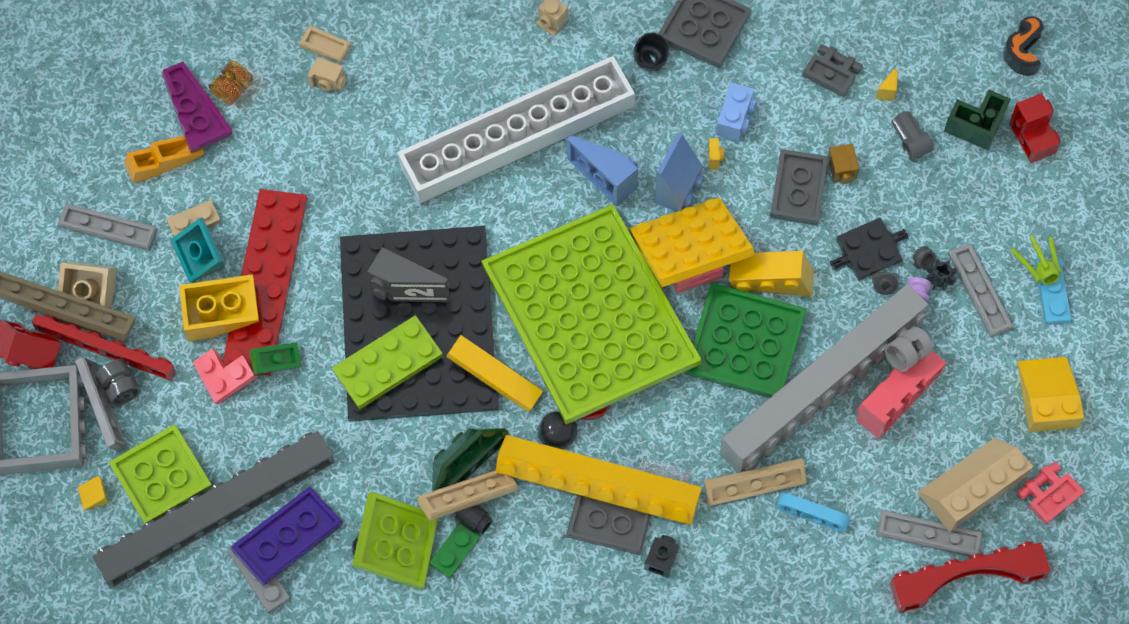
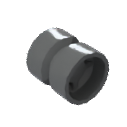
M123 359L113 360L105 364L96 374L102 387L107 389L105 393L113 406H121L135 399L141 392L135 378L131 376L132 373L126 361Z

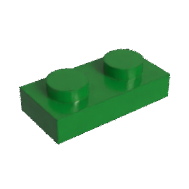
M297 342L249 350L254 375L302 367Z
M458 523L429 562V565L451 579L480 540V536Z

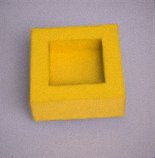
M709 138V170L719 169L720 161H724V147H719V138Z

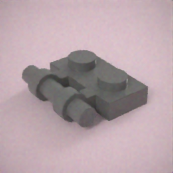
M821 44L817 52L824 55L823 58L814 54L805 67L802 76L844 97L856 77L855 74L849 71L853 70L860 73L863 65L856 62V58L852 56L846 57L837 52L836 48ZM833 60V61H835V62H837V63H839V64H841V65H843V66L840 67V66H838V65L832 63L831 61Z

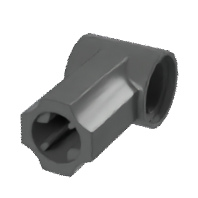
M903 111L892 119L891 123L902 140L903 150L907 151L910 156L908 157L909 160H914L934 150L930 136L927 132L921 131L910 111Z

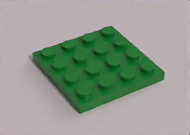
M711 283L693 342V346L701 358V364L685 371V375L771 398L786 384L807 308Z

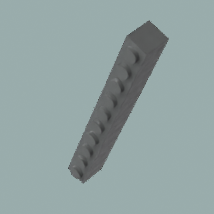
M319 431L307 433L295 444L281 447L277 454L270 458L264 457L258 460L252 468L238 471L227 482L215 484L210 488L209 492L202 496L196 495L190 498L184 506L170 509L165 513L164 517L157 521L151 520L145 523L141 530L125 534L120 538L119 542L112 546L107 545L100 548L92 558L111 589L335 463L333 455Z

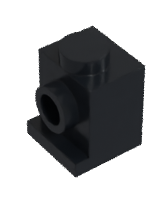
M662 535L661 538L655 537L646 558L644 570L669 578L679 551V545L675 544L676 540L667 535ZM661 549L668 553L665 556H661L658 551Z

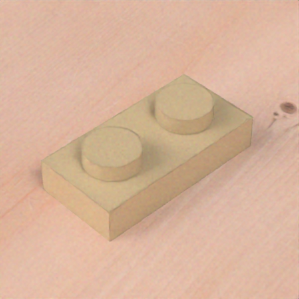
M211 200L166 219L174 236L201 217L204 218L208 228L221 223Z

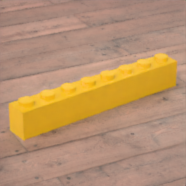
M510 435L505 436L499 450L495 471L503 475L692 525L702 489L700 486Z

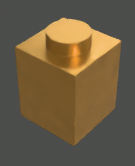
M853 143L829 147L828 162L833 182L847 184L857 179L859 166Z

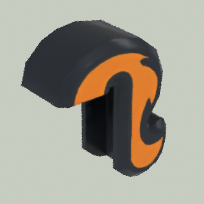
M1025 17L1020 22L1018 31L1008 37L1003 50L1006 64L1013 71L1021 75L1032 76L1038 73L1041 62L1027 51L1041 38V32L1044 30L1043 22L1038 17Z

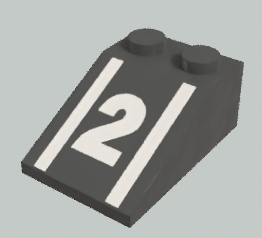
M383 247L367 271L372 293L382 300L386 298L397 302H448L450 300L447 278Z

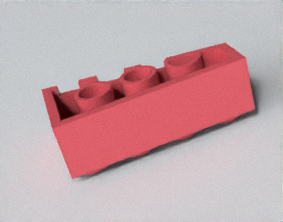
M932 351L930 355L918 361L916 365L906 372H900L894 368L889 377L884 382H881L873 393L859 405L856 421L880 439L944 371L947 362Z

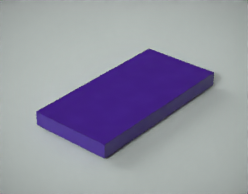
M308 487L231 546V551L256 579L265 586L343 525V521L311 487Z

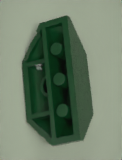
M469 428L465 433L460 432L452 440V445L446 450L442 449L434 457L432 492L468 479L502 446L505 436L509 435L508 431L505 428Z

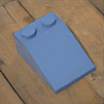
M677 133L656 176L655 203L674 212L682 211L684 208L691 206L694 199L692 193L695 188L699 189L704 180L702 175L703 165L680 133Z
M571 135L567 138V159L615 206H618L637 189L638 165L631 157L627 158L622 152Z

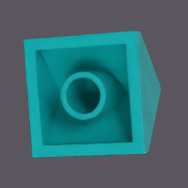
M203 217L198 218L170 239L189 283L225 268Z

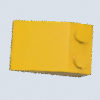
M253 275L179 285L183 327L188 341L214 338L259 322Z
M1067 357L1017 361L1029 432L1079 428L1084 419L1080 394Z

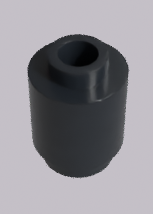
M478 504L454 512L457 522L472 533H478L479 535H483L493 521L489 517V513Z

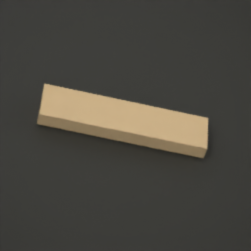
M802 458L704 480L708 506L807 484L805 464Z
M492 471L418 497L417 502L429 521L515 492L518 485L513 477Z

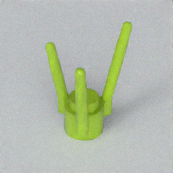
M1030 235V240L1040 260L1036 265V270L1015 248L1011 249L1015 257L1034 276L1037 283L1042 282L1043 285H1049L1060 278L1062 270L1058 263L1053 237L1048 238L1052 261H1050V259H1045L1034 235Z

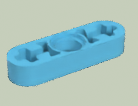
M781 493L776 505L783 512L806 520L807 518L815 520L814 523L839 532H846L850 522V517L842 512L788 493Z

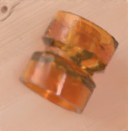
M230 60L221 70L222 75H217L209 84V89L217 98L228 105H233L241 95L240 90L244 91L253 81V77L241 64Z

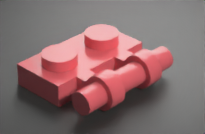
M1053 462L1050 466H1044L1039 470L1040 474L1032 480L1028 479L1022 484L1023 487L1017 491L1018 497L1022 500L1029 495L1034 498L1029 504V508L1045 525L1085 493L1068 473L1062 478L1056 475L1061 470L1057 462ZM1046 481L1049 482L1052 486L1042 492L1039 487Z

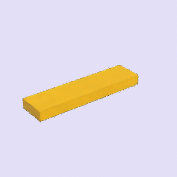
M460 335L446 356L528 413L543 392V390L462 335Z

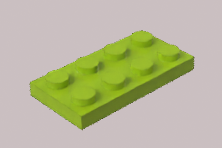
M415 315L333 366L332 371L360 410L441 359L443 353Z

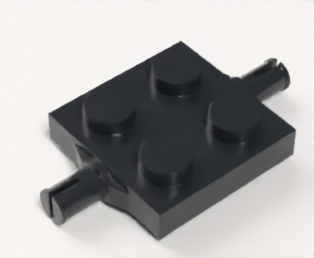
M880 217L837 236L836 240L842 250V256L831 260L830 265L833 266V270L847 265L859 281L872 275V273H877L902 262L903 258L897 249L896 243L907 239L908 234L905 229L891 234Z

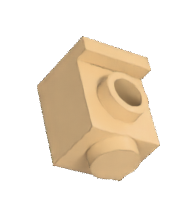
M544 0L538 7L539 20L536 22V25L555 36L568 21V7L558 0Z
M320 57L316 58L307 75L310 87L314 88L317 84L324 91H330L331 89L337 92L338 89L342 90L347 79L343 66Z

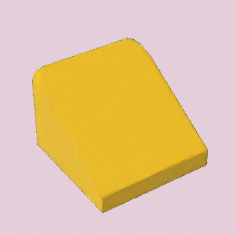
M893 69L881 84L876 99L890 101L895 99L898 80L897 69Z
M100 476L94 477L78 487L84 511L109 503L103 480Z

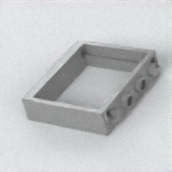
M77 365L0 373V475L84 466V458H87L88 448L87 444L83 443V435L87 434L86 420H82V411H86L85 396H82L81 388H85ZM69 379L72 453L3 460L2 386Z

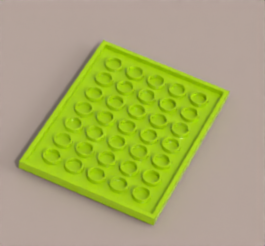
M613 204L481 261L494 290L566 425L701 364L699 354Z

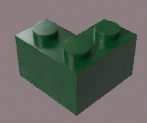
M988 90L980 108L957 99L947 119L944 132L988 150L1007 112L1011 98Z

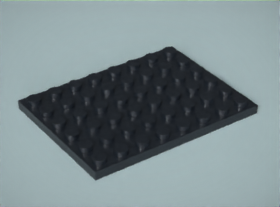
M485 226L340 236L345 359L415 315L443 353L441 359L360 410L347 393L348 421L498 410L497 391L446 357L460 335L494 357L489 278L481 263L482 260L487 259ZM383 247L447 278L450 300L448 302H397L387 298L382 300L372 293L367 271Z

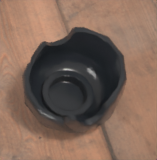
M654 32L645 33L635 44L633 50L634 61L641 69L647 71L661 69L668 60L669 43L662 35Z
M559 411L550 412L542 418L537 427L538 438L543 445L558 449L565 448L572 444L577 436V423L573 421L566 425Z

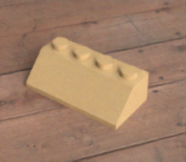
M993 438L919 490L918 495L947 530L951 532L1024 480L1032 470L1033 465L1017 447Z

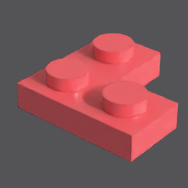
M211 349L193 362L216 404L225 401L258 377L257 374L254 375L252 364L245 355L240 356L225 367L218 351Z

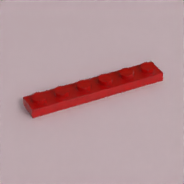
M35 314L32 324L37 332L51 335L56 339L112 360L123 359L128 366L169 381L173 380L176 373L172 362L165 358L158 357V359L150 357L144 350L138 348L135 351L126 348V345L120 341H107L96 332H83L78 326L72 323L64 325L59 323L55 317L47 314L44 317Z

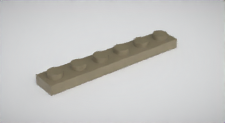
M0 271V299L126 341L136 323L135 316Z

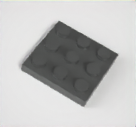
M677 0L658 34L662 35L670 46L721 68L748 20L752 9L733 0Z

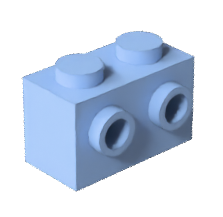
M735 83L730 84L717 122V136L739 142L742 132L746 133L750 119H747L748 113H753L756 99L753 98V88Z

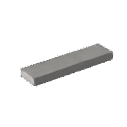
M67 203L57 224L60 228L150 251L157 233V227Z
M969 243L949 251L948 256L955 269H957V273L989 337L991 338L1012 330L1013 325L972 244Z
M80 357L75 362L108 448L118 452L127 448L109 398L105 393L106 390L102 387L96 376L97 366L95 362L85 357Z
M882 510L876 536L970 557L979 553L983 532L960 527L949 532L942 523Z

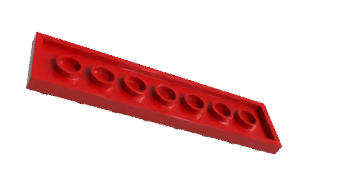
M259 189L241 276L253 275L259 322L228 333L222 361L225 367L242 355L247 356L252 364L249 350L278 344L308 199L305 194ZM272 372L262 373L259 375L271 376Z

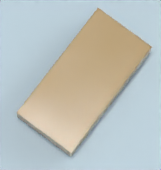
M310 25L299 42V47L339 64L342 63L352 46L351 42Z

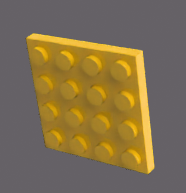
M720 197L709 199L704 203L686 207L682 211L666 214L660 218L642 222L629 228L634 242L661 287L755 255L753 246Z

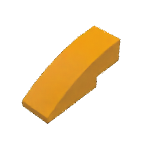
M179 136L152 142L150 148L127 153L124 164L132 182L135 183L187 164L203 156L204 150L202 148L190 153L185 137Z

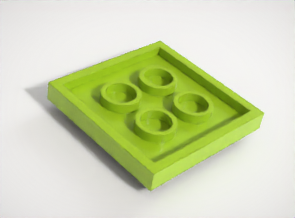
M175 424L109 461L110 466L144 524L151 520L162 518L170 509L179 508L186 504L190 498L201 495L212 487Z
M375 492L368 493L352 567L416 589L424 588L438 518L429 521L420 508Z

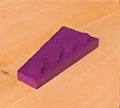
M183 61L163 69L162 77L190 153L232 136V128Z

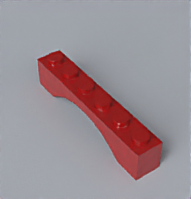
M1032 541L1019 544L1018 548L1011 550L1008 547L996 549L993 551L994 554L984 556L983 553L971 555L969 560L959 562V559H952L939 567L927 565L914 573L909 571L898 572L890 582L897 611L902 613L923 608L930 597L940 588L966 576L979 574L998 575L1010 578L1021 584L1047 578L1051 570L1042 543L1033 544Z

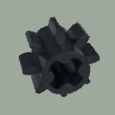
M937 259L935 266L928 265L927 272L930 274L927 275L926 280L932 282L933 290L936 287H942L943 291H946L947 284L954 285L956 279L952 276L956 274L957 269L951 268L949 260L947 262H940Z

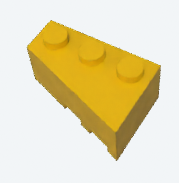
M803 251L754 253V256L730 264L729 282L734 289L744 292L756 291L812 297L814 269Z

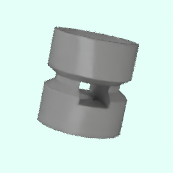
M919 327L910 328L885 346V355L888 362L900 372H906L933 351L930 337Z

